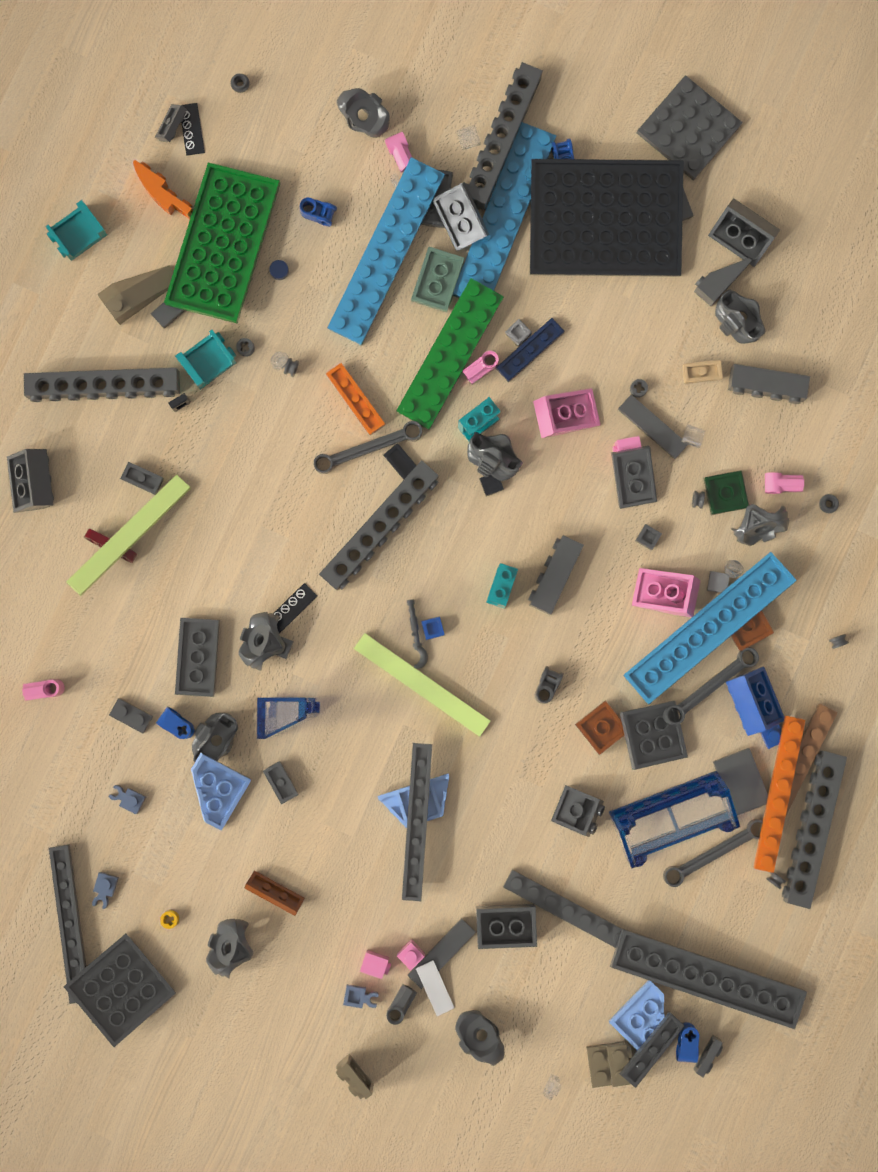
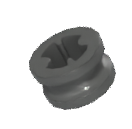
M242 338L237 342V351L242 356L248 357L253 354L255 346L250 339ZM247 343H249L248 347L250 349L248 351L244 350L243 352V348L241 347L242 344L246 345Z
M289 358L284 374L287 375L289 373L291 377H294L299 361L296 360L294 362L292 358Z
M642 379L633 381L630 386L631 394L638 398L644 396L648 390L647 383ZM638 384H641V388H643L644 391L641 390L640 393H637V389L634 388V385L637 386Z
M694 491L692 508L699 506L700 509L703 508L705 492L698 493Z
M846 634L829 640V642L833 643L832 649L849 643V641L845 640Z
M771 873V876L766 878L779 889L782 888L781 884L786 882L775 873Z

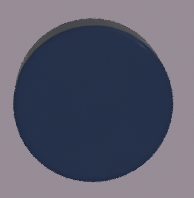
M276 260L271 263L269 271L274 279L283 280L288 276L289 268L284 261Z

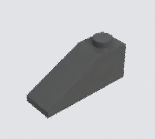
M748 258L713 271L706 277L702 276L696 282L697 288L694 292L709 306H712L752 260Z

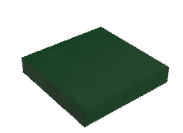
M742 470L703 478L711 515L742 510L749 506Z

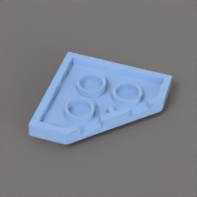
M200 753L191 768L203 820L222 831L251 779Z
M648 980L609 1020V1023L637 1051L665 1017L664 993L652 981Z

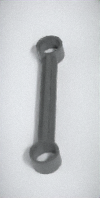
M409 421L404 425L403 429L331 456L320 454L314 459V467L318 473L328 474L332 471L333 466L404 440L417 441L422 436V427L416 421ZM408 426H418L419 435L413 438L409 437L406 434ZM323 457L328 458L331 463L329 469H318L317 462Z
M745 648L739 651L734 662L680 704L667 707L663 713L665 722L669 725L682 723L685 714L742 669L755 666L759 661L758 652L753 648ZM749 651L752 653L754 660L751 664L744 663L742 659L743 652ZM675 708L679 711L680 718L678 722H672L668 718L670 709Z
M753 819L748 823L747 829L678 868L675 866L666 868L663 873L665 883L671 887H678L683 883L684 877L749 840L753 838L759 839L760 836H755L751 833V826L756 822L763 823V821ZM671 870H677L680 874V879L675 884L667 881V873Z

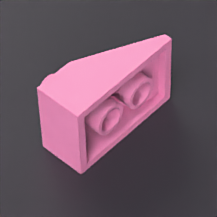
M592 388L548 395L533 401L542 438L600 426Z
M639 568L632 605L673 615L693 617L701 580L694 575Z

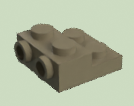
M625 1041L586 1047L592 1088L610 1085L613 1087L631 1085L619 1074L627 1065L629 1059L632 1058L631 1048L627 1047Z
M348 1054L337 1064L336 1074L342 1081L346 1080L350 1085L348 1087L350 1092L355 1097L367 1099L373 1093L374 1084L352 1056Z

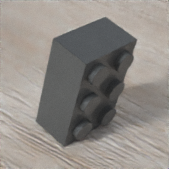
M534 904L476 906L478 949L537 947L536 907Z

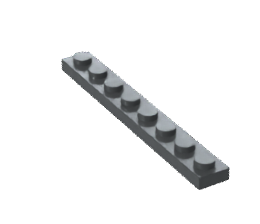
M413 743L402 889V900L422 901L433 744Z
M70 844L49 848L67 983L86 968ZM68 993L69 1004L76 1003V1001Z
M511 870L503 888L616 948L622 928L524 875Z

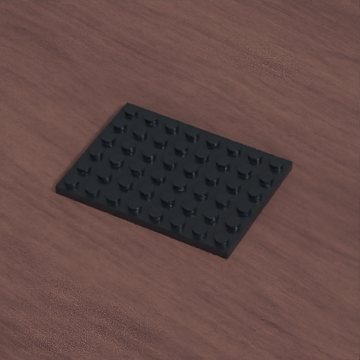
M531 159L530 275L680 277L682 268L684 160Z

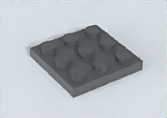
M675 701L620 713L632 770L688 758L681 724L669 725L663 718L664 710L669 706L676 705ZM675 708L670 709L668 712V718L672 722H678L679 720L678 711Z

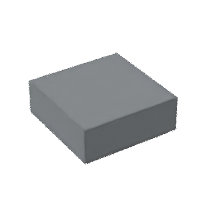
M518 319L505 331V334L519 346L532 332Z
M710 571L707 590L722 593L728 588L730 574Z

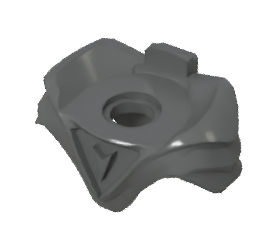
M361 88L346 90L340 94L337 99V106L344 115L350 129L365 133L372 138L380 137L387 131L390 115L386 108L381 105L382 99L375 93L368 94ZM361 109L368 114L367 119L364 121L358 118V112Z
M733 290L726 291L720 297L716 306L715 316L722 323L720 330L725 336L731 334L738 343L746 344L757 341L765 334V327L760 315V306L757 301L745 298ZM740 312H744L746 314V320Z
M475 432L469 441L467 449L468 460L478 466L477 472L485 477L492 475L499 481L507 480L515 476L523 464L514 453L510 438L505 434L484 436Z
M751 504L746 508L741 526L738 529L731 528V530L734 531V535L737 538L736 541L752 546L761 539L763 542H767L776 538L775 533L787 531L790 520L785 506H782L776 513H769L757 505Z
M262 612L250 618L249 628H243L240 640L244 642L239 649V656L245 665L261 671L263 662L266 659L284 651L285 643L277 629L280 616Z
M215 713L205 723L198 725L194 731L196 737L192 743L194 762H196L200 753L218 761L222 756L230 752L234 736L238 730L235 718L228 713ZM214 735L222 737V743L218 746L211 743V738Z
M227 919L218 924L216 934H211L208 941V947L211 949L206 957V962L215 975L219 974L221 977L225 976L229 979L230 973L236 967L252 958L253 950L245 938L248 922L241 919Z
M478 1010L461 1013L456 1022L455 1030L461 1040L459 1045L464 1053L471 1054L477 1061L489 1063L492 1066L502 1061L505 1055V1048L500 1039L498 1027L492 1021L485 1018ZM483 1029L487 1032V1038L484 1041H479L477 1039V1032Z

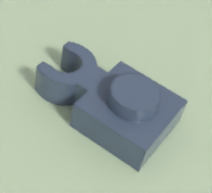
M114 785L113 788L117 789L119 794L118 796L110 794L109 798L111 800H121L120 807L138 814L146 796L130 788L124 792L121 786Z
M103 872L98 873L93 892L98 893V896L93 899L92 906H96L98 900H102V909L107 908L109 904L107 896L112 897L114 895L119 877Z
M347 984L343 1005L363 1008V1003H366L369 1007L376 1008L377 1003H372L370 998L378 997L379 993L370 992L367 994L365 993L366 987Z

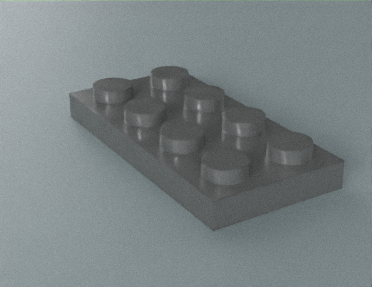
M180 618L175 695L214 697L220 620Z

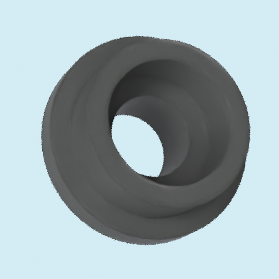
M236 74L232 77L231 87L235 92L243 93L249 88L250 83L246 75ZM243 82V85L238 86L237 83Z
M827 494L820 499L819 506L823 512L833 513L838 509L839 501L834 495ZM826 501L831 502V507L826 506Z

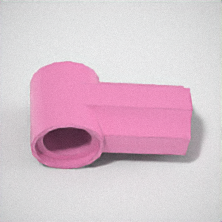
M403 132L386 138L385 143L402 173L412 155L408 149L409 146Z
M487 351L462 372L469 382L474 384L488 372L496 369L499 364L498 355L493 351ZM491 356L496 361L493 365H487L485 359Z
M765 474L766 494L803 492V475Z
M53 679L23 684L22 692L26 701L57 697L63 694L65 686L61 680ZM52 683L57 687L55 693H52L50 690Z

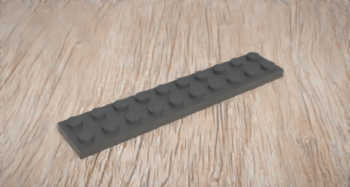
M625 929L621 931L610 964L611 968L792 1029L796 1028L807 991Z

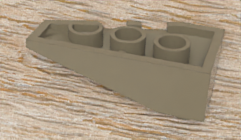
M168 265L112 283L97 295L114 319L121 325L168 291L174 271Z

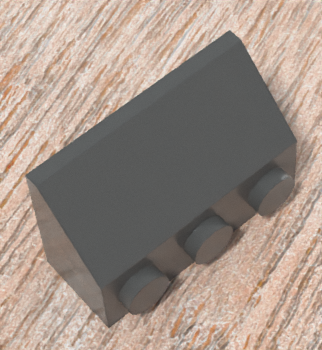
M733 198L708 236L743 260L750 258L752 260L750 265L755 267L780 229Z
M24 449L7 456L13 513L40 510L53 506L54 496L51 489L47 449Z

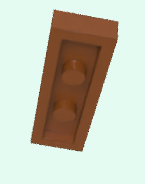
M255 870L244 887L246 890L296 916L305 899Z

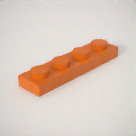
M342 363L326 373L329 380L370 436L385 426L384 421Z

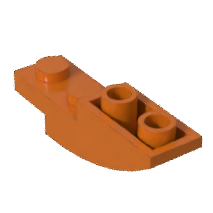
M134 160L135 171L152 199L168 214L172 215L174 210H177L190 219L193 211L192 205L185 199L179 200L177 194L168 189L169 186L165 181L166 178L159 172L155 174L145 162L139 163Z

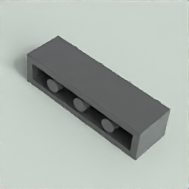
M734 364L730 372L728 390L733 391V394L737 395L749 393L752 394V397L756 398L767 396L774 401L786 399L789 400V403L800 404L807 399L810 376Z
M564 535L561 539H556L552 547L555 549L553 556H548L544 564L547 569L544 574L540 573L536 581L539 586L536 591L532 590L528 598L531 601L529 606L548 615L552 614L584 546L583 544Z

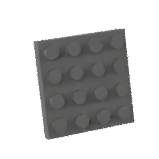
M685 75L636 133L668 160H684L683 172L694 181L743 122Z
M126 933L63 986L113 1047L118 1045L176 994Z

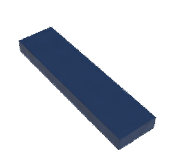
M551 318L500 363L496 370L509 383L565 331Z

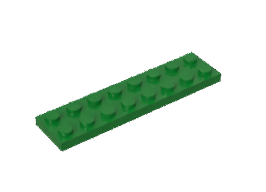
M470 278L396 412L430 430L504 296Z

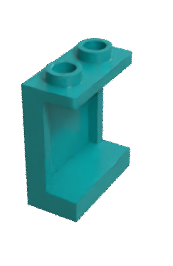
M83 200L76 203L77 209L52 227L49 224L45 226L49 231L46 234L53 243L57 242L59 244L58 251L64 258L67 256L71 261L108 235Z
M210 330V334L185 353L180 352L175 355L200 390L237 363L234 359L236 354L230 347L226 348L224 346V338L219 332L215 334L213 330Z
M488 397L458 420V429L469 442L475 432L482 434L500 420L497 416L500 414V410L492 399Z
M502 563L499 564L486 603L503 609L506 607L518 572L517 568Z

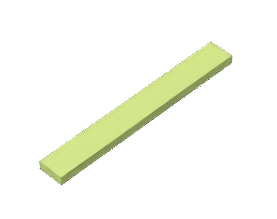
M178 475L174 476L66 581L67 584L82 596L191 489L190 486Z
M364 633L354 647L360 654L479 737L490 723L489 719Z

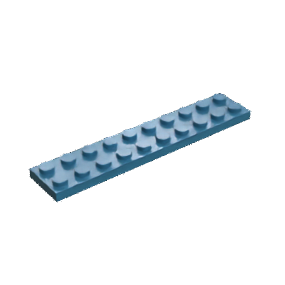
M521 123L482 218L489 235L472 243L458 277L453 296L460 298L470 278L493 291L495 290L531 201V159H548L552 149L551 142H555L556 135L526 123Z
M412 157L410 158L327 327L329 330L362 346L430 208L432 200L445 177L444 173Z
M769 552L623 676L645 702L650 705L797 580L773 553Z

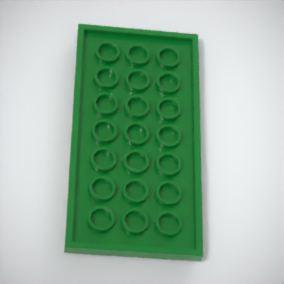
M207 163L164 300L165 305L238 324L281 184L280 180Z

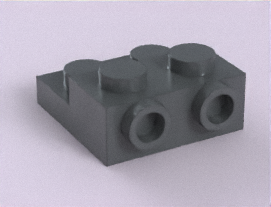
M565 785L551 821L590 837L597 830L598 824L595 823L597 817H601L605 810L604 801Z

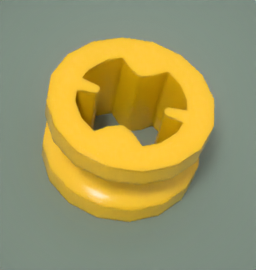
M173 910L166 911L160 917V923L164 928L171 929L179 923V915ZM166 915H169V917H174L172 925L170 922L166 923Z

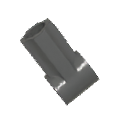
M402 984L393 1002L387 1009V1020L393 1025H398L403 1021L408 1008L417 994L409 986ZM398 1010L401 1016L398 1019H393L390 1016V1012Z

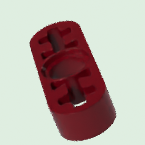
M88 529L84 535L86 540L100 548L110 540V538L92 529ZM129 549L121 558L133 563L137 553Z

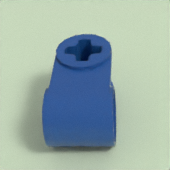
M570 138L564 142H551L554 159H574Z
M309 197L301 200L300 213L303 218L323 226H332L331 220L334 212L337 211L335 205ZM310 205L313 207V210L306 212L304 207Z
M168 706L156 722L161 728L179 739L191 738L195 733L194 725ZM182 727H187V728H186V731H187L186 734H182V732H183V730L181 729Z
M684 1022L685 1027L678 1034L676 1060L678 1062L697 1063L699 1059V1032L692 1023Z

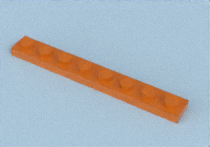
M790 716L784 717L753 866L754 869L774 873L805 725V720Z

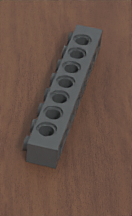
M523 62L520 68H516L512 77L514 82L507 87L505 93L507 98L505 101H501L498 112H500L499 117L494 118L491 128H493L492 133L487 134L484 141L486 147L484 151L480 150L477 157L479 162L477 168L473 167L469 178H472L470 184L466 183L476 207L485 210L521 123L526 116L541 81L543 70ZM520 84H524V85H526L527 87H526V88H521V87H519V85H520ZM512 101H518L520 104L515 105ZM511 117L513 120L507 121L504 118ZM503 133L506 137L500 138L498 134ZM497 150L499 153L492 154L490 151ZM488 166L492 168V170L485 171L483 167ZM482 183L485 185V187L479 188L476 186V184Z
M177 368L24 373V396L30 399L31 402H42V399L61 401V398L78 401L82 397H87L88 400H98L99 397L118 399V396L134 399L137 398V395H144L146 398H155L156 395L174 397L175 394H180V371ZM162 379L164 381L161 387H155L157 380ZM144 380V386L136 388L137 382ZM105 381L106 387L102 390L98 389L99 384ZM125 381V386L122 389H118V383ZM87 382L86 389L80 390V384ZM48 383L49 389L42 392V386ZM68 383V388L65 391H61V385Z
M421 460L319 575L335 590L339 588L341 590L344 589L349 583L347 579L352 574L355 576L361 570V563L364 560L369 561L375 554L373 550L377 546L381 547L388 538L386 536L390 531L394 533L401 525L398 522L403 517L405 519L408 518L413 512L411 508L415 503L419 505L425 499L424 493L428 489L432 491L439 483L437 481L439 475ZM416 480H422L424 487L416 489L413 483ZM403 494L411 496L412 499L409 503L405 504L400 500ZM396 508L399 511L398 516L391 518L388 515L389 509ZM378 522L385 523L386 529L383 532L376 531L375 525ZM366 536L372 537V545H363V538ZM357 550L360 552V558L355 561L351 560L350 553ZM339 565L347 566V572L344 575L337 573Z
M820 750L819 754L817 753L814 765H816V768L810 777V784L812 785L810 791L806 794L805 802L807 805L806 809L802 811L800 818L802 826L797 831V846L791 854L793 863L792 867L788 868V883L782 891L783 901L788 904L811 909L847 760L845 756ZM826 767H829L831 770V774L828 777H825L823 774V770ZM824 785L826 793L820 796L819 788ZM819 804L822 807V811L816 815L814 808ZM815 823L817 831L811 834L809 828ZM811 842L813 848L807 853L805 845ZM806 861L808 868L806 871H801L800 865ZM802 880L803 888L796 890V883Z

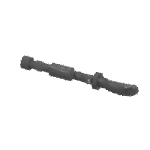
M413 599L407 600V606H409L411 616L409 618L411 630L413 631L411 635L414 637L415 642L413 647L420 653V661L414 665V668L420 669L426 665L428 655L426 650L421 647L422 643L419 641V627L417 617L415 616V602Z

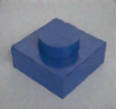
M440 617L421 621L426 640L445 635Z
M779 724L760 732L767 749L779 745L782 732Z

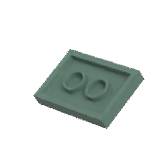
M428 247L411 301L447 313L465 258Z

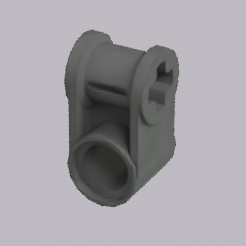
M548 666L545 667L535 691V699L538 703L546 704L553 699L564 673L561 672L559 674L550 670ZM541 690H546L549 693L547 700L540 699L539 692Z

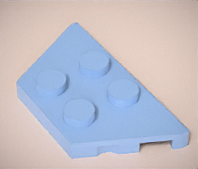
M449 773L430 779L427 821L442 817L444 814ZM410 786L377 796L389 811L407 828Z

